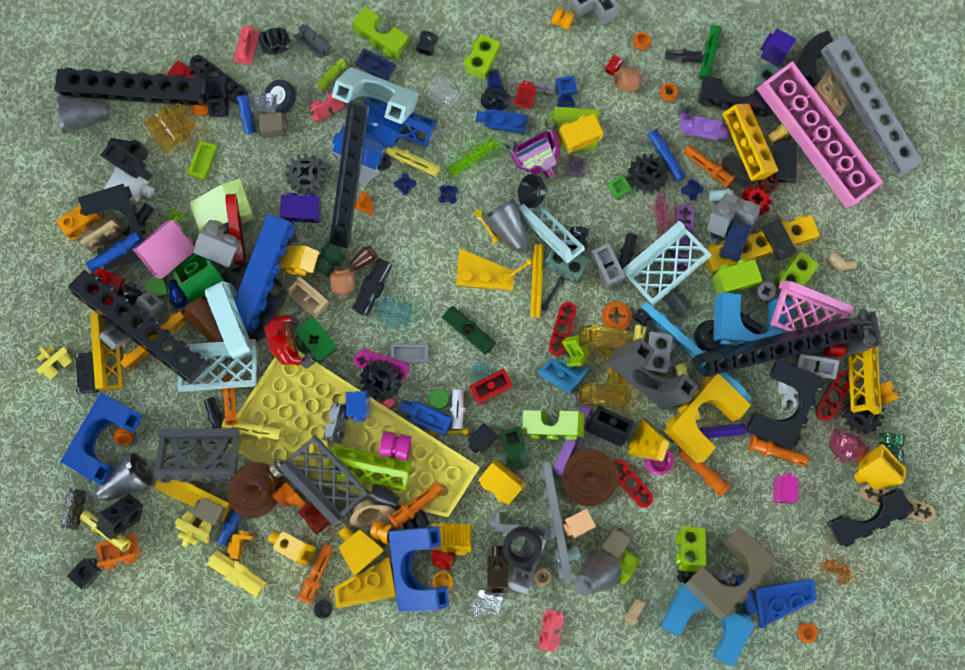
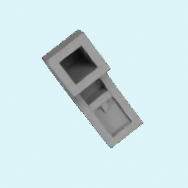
M149 291L139 296L133 307L137 306L142 309L147 318L150 319L152 317L155 319L162 309L164 302ZM137 323L134 328H140L143 324ZM114 326L101 332L99 336L113 350L119 346L124 348L133 342V340Z
M531 522L529 528L539 534L543 550L550 529ZM525 537L519 553L520 557H528L534 552V544L529 538ZM539 559L528 567L515 566L508 588L527 595Z

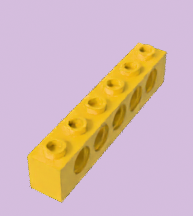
M800 215L789 223L787 220L782 221L794 247L815 241L820 236L812 215L807 217ZM762 229L755 234L750 232L744 246L746 253L741 254L739 261L747 258L749 261L757 260L774 254ZM791 229H797L799 235H794ZM756 240H761L764 243V247H759L756 244ZM712 244L706 247L711 254V257L705 261L710 275L715 274L719 267L723 265H737V262L720 257L724 244L719 246Z

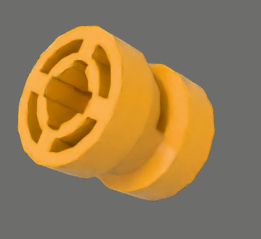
M558 7L553 15L551 24L555 26L560 25L562 29L568 31L573 23L575 14L572 12L567 13L563 8Z
M891 380L880 385L881 405L899 398L897 392H892L893 383Z
M376 521L371 527L370 537L373 540H382L383 543L390 545L389 531L397 530L394 525H386L384 522Z
M439 572L433 578L434 587L447 586V590H449L453 584V578L448 572Z

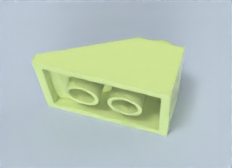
M240 178L222 184L190 202L199 232L209 220L220 221L229 228L225 203L226 194H237L241 223L255 219L244 184Z

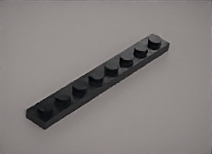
M352 100L348 102L329 241L330 244L348 248L350 245L370 105Z

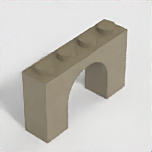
M741 527L737 528L722 544L742 565L744 577L741 585L736 587L725 586L719 583L703 567L685 584L719 619H722L724 616L729 618L736 611L734 606L737 602L743 603L749 596L747 591L750 588L754 590L762 582L759 578L763 574L767 576L774 567L771 565L776 560Z

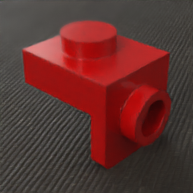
M523 80V83H518L513 105L532 109L537 87H533V82Z
M434 549L431 555V565L438 569L450 571L456 554L455 552L444 553Z

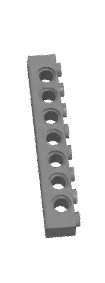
M845 34L826 45L821 50L822 54L896 176L899 177L922 164L921 154L915 150L910 136L904 132L901 121L895 117L891 105L884 99L881 88L875 84L872 73L866 69L863 59L855 51L851 39ZM841 54L846 56L847 61L842 59ZM851 70L856 72V77L852 75ZM861 86L866 89V93L861 90ZM870 102L875 104L876 109L872 108ZM880 118L885 120V125L881 123ZM890 134L894 135L895 141L890 138ZM900 149L904 152V157L901 156Z

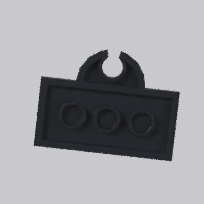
M249 262L221 275L225 282L231 283L235 287L237 293ZM273 279V287H281L283 285L279 280ZM285 290L280 291L277 296H272L271 292L268 293L266 298L267 304L259 316L260 323L258 327L254 329V332L246 331L249 339H255L258 342L266 338L264 327L269 325L270 320L276 317L275 313L284 305L286 300Z

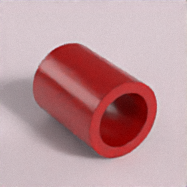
M613 55L605 66L604 71L614 76L615 72L624 63L623 60Z
M837 344L825 347L824 354L826 356L844 357L846 346L845 344Z

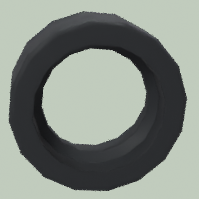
M529 527L512 529L507 534L503 544L505 558L517 567L533 565L539 559L542 550V541L539 534ZM516 537L529 538L534 544L533 554L528 557L516 555L511 549L512 541Z

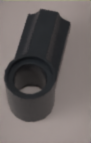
M111 138L108 141V144L111 140L142 161L148 156V150L137 140L127 141ZM140 148L139 152L134 154V151Z

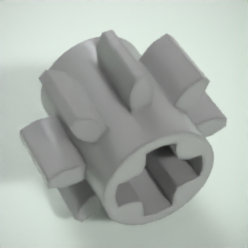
M725 566L720 569L715 568L712 574L719 583L725 586L733 587V584L736 582V578L732 577L733 570H729Z

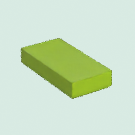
M200 140L187 175L206 181L218 146Z

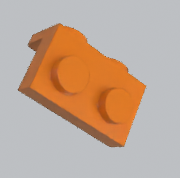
M137 534L123 536L131 542V546L125 552H122L109 541L97 543L96 548L99 558L97 567H104V570L116 568V564L123 562L124 565L136 562L135 558L141 557Z

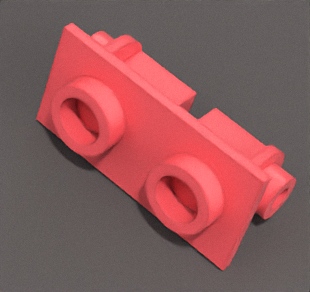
M247 24L246 27L241 29L233 62L252 65L260 31L253 30L252 25Z
M332 92L327 95V100L323 102L318 100L312 103V108L309 109V112L314 111L312 117L315 122L317 120L321 121L331 115L327 108L331 107L333 113L344 108L347 103L332 98Z
M546 608V613L542 619V633L539 635L540 649L556 652V648H559L561 634L554 632L555 629L562 630L563 612Z

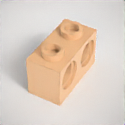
M587 509L565 519L562 526L566 536H571V538H575L596 527Z

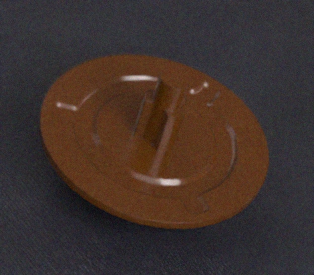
M594 449L581 450L568 459L562 473V485L566 494L576 503L585 506H595L608 500L614 493L618 483V471L613 460L607 454Z
M253 462L243 466L232 477L228 487L230 506L237 514L245 518L264 516L278 503L272 495L282 486L281 478L275 477L269 469V464L263 462Z

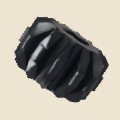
M281 27L267 29L258 36L261 50L268 55L282 53V51L288 50L291 46L290 37L286 29Z

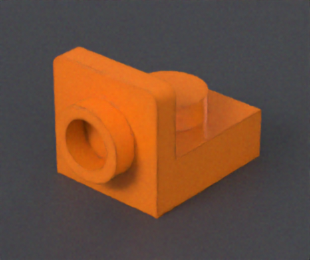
M287 482L272 495L284 508L288 504L291 506L296 504L301 509L306 504Z

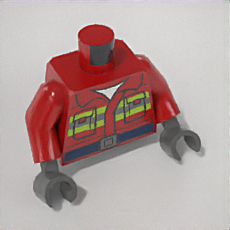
M297 311L290 316L283 315L272 318L269 325L264 327L269 349L281 364L298 366L301 364L306 369L315 364V362L311 361L314 357L313 354L309 353L303 358L299 356L290 325L291 323L295 326L304 321V319L300 320L297 317L302 312Z

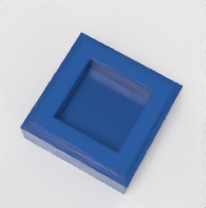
M574 75L555 79L559 97L577 94Z

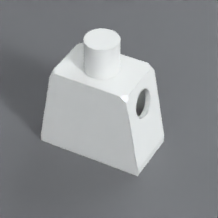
M117 167L104 188L107 189L124 183L125 187H130L133 196L130 197V201L138 202L141 195L150 199L155 191L154 188L148 186L149 181L140 176L135 179Z

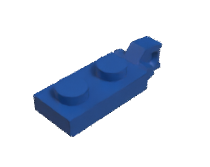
M487 109V112L477 111L476 121L485 123L484 126L489 127V129L525 134L528 115Z
M403 400L398 409L408 413L407 417L410 418V421L444 436L447 434L453 416L414 400L412 403Z

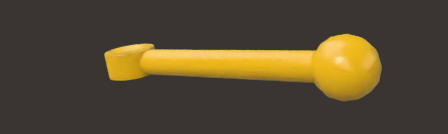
M477 209L475 211V216L480 218V220L492 236V241L494 243H497L499 241V237L496 236L491 230V228L483 221L482 211Z
M528 258L524 264L514 271L504 274L502 277L503 281L508 282L511 276L527 265H532L533 260Z
M468 428L448 430L447 434H464L467 436L470 434V430ZM430 430V434L432 436H436L437 434H439L435 431Z

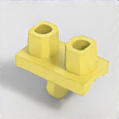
M53 345L47 349L41 346L39 348L41 354L37 359L40 362L45 358L48 360L38 367L36 371L52 379L59 373L52 365L56 360L64 368L73 361L67 352L68 348L64 345L52 356L51 353L55 350Z
M186 512L181 519L177 518L175 522L176 528L186 533L180 532L178 535L179 538L183 539L182 546L187 547L190 543L196 546L198 540L208 544L213 527L212 524L203 520L199 528L193 526L197 518L189 512Z

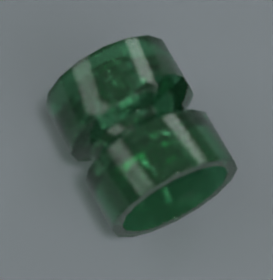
M327 242L321 248L322 253L318 254L317 261L315 262L316 265L314 266L327 278L334 272L335 265L339 266L346 259L344 254L330 242Z
M890 432L879 433V445L883 444L900 463H904V451L901 447L905 444V435Z

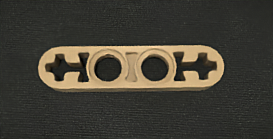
M867 484L861 487L859 495L865 502L879 506V496H869L868 498L865 490L871 488V492L879 494V496L890 490L885 488L876 490ZM906 496L913 509L912 512L908 513V517L921 522H930L935 518L936 512L933 506ZM927 508V512L930 513V515L924 518L923 513L915 511L916 509L926 510Z

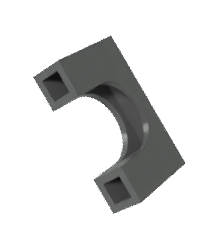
M636 339L613 350L606 364L662 410L691 401L698 385L685 374L665 379L651 374L644 368L651 359L655 349L643 339Z

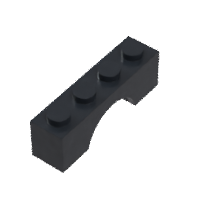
M703 76L701 80L697 103H701L704 107L717 106L721 110L726 111L735 104L749 103L753 113L758 117H767L773 112L757 89L748 96L739 97L726 90L722 79Z
M896 487L879 496V508L871 518L864 521H856L842 514L826 523L837 544L847 547L854 544L855 539L859 537L866 538L872 535V531L878 528H887L891 525L890 522L896 519L902 520L909 516L908 513L912 512L913 509L903 490Z

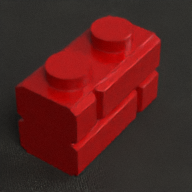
M504 368L469 386L478 405L502 394L503 391L506 392L513 388V384Z

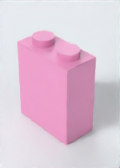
M167 220L132 249L156 279H162L193 253L195 243L189 236H185L182 233L183 229L177 221Z

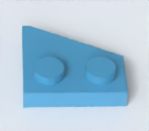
M550 358L539 370V375L568 394H571L591 372L592 367L586 365L585 368L567 367V362Z

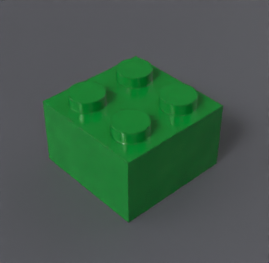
M194 254L171 271L179 287L191 302L204 297L205 289L224 281L214 263L197 254Z

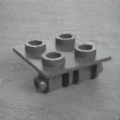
M860 309L858 317L852 318V320L862 327L863 332L860 338L842 343L846 346L845 356L883 345L876 312Z

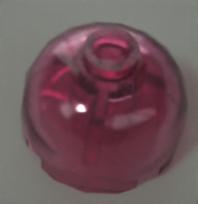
M834 428L829 438V448L835 454L834 459L844 464L846 461L857 462L861 460L867 453L870 445H864V440L849 432L843 435L839 432V428Z

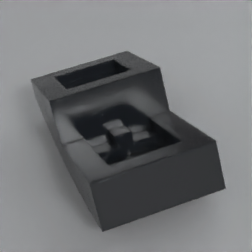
M226 77L206 78L209 98L206 101L210 117H227L229 115V100Z

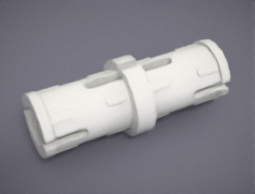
M452 390V407H450V411H452L453 419L451 429H463V413L466 410L464 407V390ZM457 401H459V415H458V418H457Z

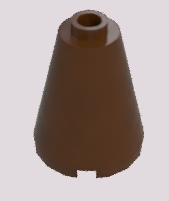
M207 297L198 298L183 308L184 310L180 311L210 342H224Z

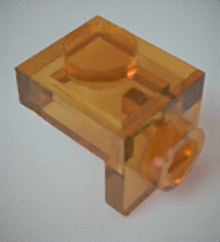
M826 559L825 563H819V571L839 572V585H847L848 581H850L851 572L848 569V565L838 564V560Z

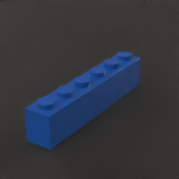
M267 214L234 301L246 331L254 332V329L260 323L259 316L266 307L268 293L273 289V279L280 270L281 258L285 256L288 240L294 234V224Z

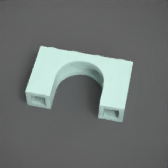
M351 67L336 80L332 98L348 103L350 100L353 101L360 96L379 99L388 104L384 118L402 124L415 110L419 93Z

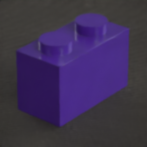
M776 28L773 34L769 33L760 49L763 51L760 58L779 68L796 38Z
M296 193L281 195L279 216L281 219H288L291 222L320 223L321 200L317 195L306 194L305 196H298Z

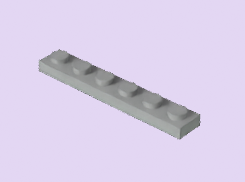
M547 462L543 463V469L539 470L541 481H545L546 488L543 489L544 499L549 500L550 505L549 508H546L548 520L552 519L553 527H550L552 539H556L557 546L554 547L555 558L560 559L561 566L557 567L559 579L563 578L564 583L572 582V575L551 463Z

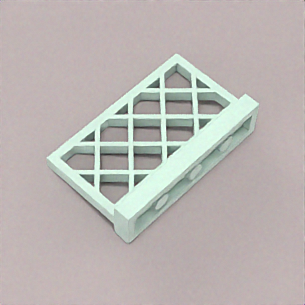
M679 221L622 270L627 280L653 306L710 258L711 254L685 228V225ZM686 235L690 239V246H679L680 240ZM676 250L675 259L665 258V252ZM679 250H690L689 259H678ZM692 250H701L705 255L700 259H692ZM661 262V271H650L651 264ZM664 262H675L674 271H664ZM678 263H688V269L685 272H677ZM640 274L647 275L646 284L637 283L634 279ZM650 275H660V284H649ZM663 275H674L673 282L671 284H663ZM649 287L659 288V294L653 299L648 295Z
M250 339L252 351L237 358H232L234 361L227 367L221 363L224 359L231 357L224 342L187 344L190 347L189 350L193 353H200L205 358L204 361L213 359L215 362L209 368H205V371L191 385H183L184 379L178 376L177 390L185 392L257 386V356L259 355V347L256 340ZM245 356H252V361L247 365L241 362ZM183 357L179 362L185 363L189 358ZM240 364L243 369L236 375L231 369ZM220 365L224 370L216 376L211 371ZM247 371L252 374V380L243 381L240 378ZM227 373L233 376L229 382L221 380ZM210 374L214 379L210 383L204 384L202 380Z

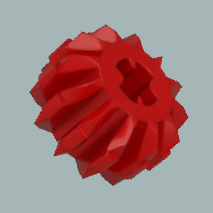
M758 184L755 188L749 186L747 190H744L741 199L761 206L759 215L763 216L764 211L768 212L770 209L769 205L772 204V200L768 199L771 193H765L766 187L760 190Z

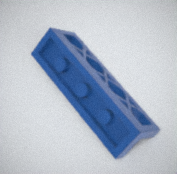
M367 97L363 101V104L370 105V111L385 116L388 104L373 97ZM412 112L403 122L410 131L407 133L401 132L400 137L427 147L431 134L436 128L437 121ZM422 130L427 132L425 140L418 138L416 131Z

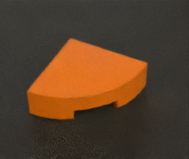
M362 191L355 209L372 216L374 212L373 202L369 195Z

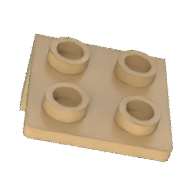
M827 71L813 88L835 118L841 115L850 101L847 93L830 71Z
M110 213L79 233L82 237L80 242L92 253L100 252L105 248L106 244L119 240L124 230L114 215Z

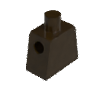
M492 546V556H488L487 593L507 594L508 560L503 556V546ZM499 565L501 569H495L494 566Z

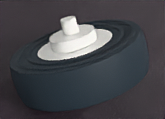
M278 79L272 81L264 92V103L274 113L281 112L283 114L288 112L296 100L295 88L285 80Z

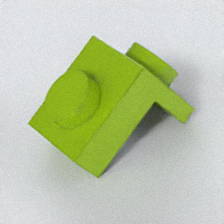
M579 335L567 337L562 341L571 356L570 360L566 363L567 367L582 366L591 353Z
M626 549L617 559L622 569L619 583L622 585L631 578L640 562L639 558Z

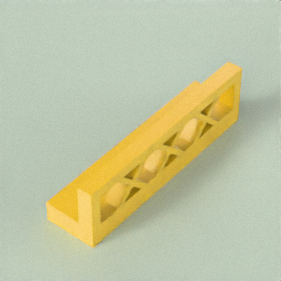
M96 312L90 313L95 389L99 391L123 389L122 364L120 363L122 361L121 346L116 348V354L112 348L109 349L105 346V342L99 338L101 332L106 330L103 323L104 318ZM110 354L114 355L117 361L112 368L106 364V359ZM113 372L118 376V385L108 386L107 378Z
M878 347L861 351L858 354L848 355L851 411L856 413L869 410L874 415L881 414ZM861 360L863 361V367L857 372L855 365ZM862 377L864 384L860 389H857L856 382ZM860 396H865L866 404L857 406V400Z
M157 480L153 487L192 507L195 506L198 500L204 497L226 508L227 510L221 520L222 522L226 520L232 508L228 501L189 482L171 480V482L164 483Z

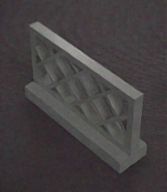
M316 435L288 457L279 467L283 474L332 525L338 522L345 513L369 494V491ZM314 442L319 447V454L309 453V445ZM297 456L305 457V466L298 465L293 459ZM309 457L319 458V467L309 466ZM323 458L330 459L333 462V468L323 467ZM309 470L319 471V480H312L309 477ZM323 472H333V481H323ZM336 473H344L347 476V482H336ZM322 485H333V494H326L322 490ZM336 486L347 487L346 495H336ZM350 487H357L362 493L359 496H350ZM336 499L346 500V507L343 510L336 505Z

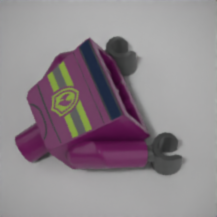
M553 118L554 124L552 127H548L547 121L544 123L549 132L545 130L518 146L516 141L510 140L512 143L511 149L508 144L504 145V149L511 152L510 156L518 168L535 175L543 172L547 179L556 174L552 166L557 164L561 146L558 131L555 130L557 122Z

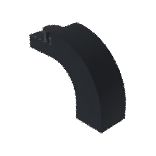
M829 30L814 36L806 44L797 60V68L812 88L821 80L816 71V60L824 56L821 50L834 41Z

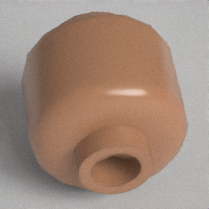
M622 67L614 74V86L621 92H634L642 84V75L639 74L636 68Z
M348 267L334 269V272L330 274L331 290L334 293H338L339 296L350 295V292L356 288L354 272L349 270Z

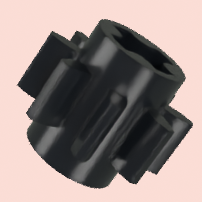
M128 282L127 285L124 284V286L119 288L117 295L125 296L130 301L129 304L134 306L142 292L137 288V284Z

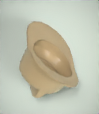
M364 498L353 507L354 513L350 518V522L356 527L372 526L376 521L384 522L387 525L392 523L388 515H393L397 511L393 507L380 505L372 502L373 500L370 498Z

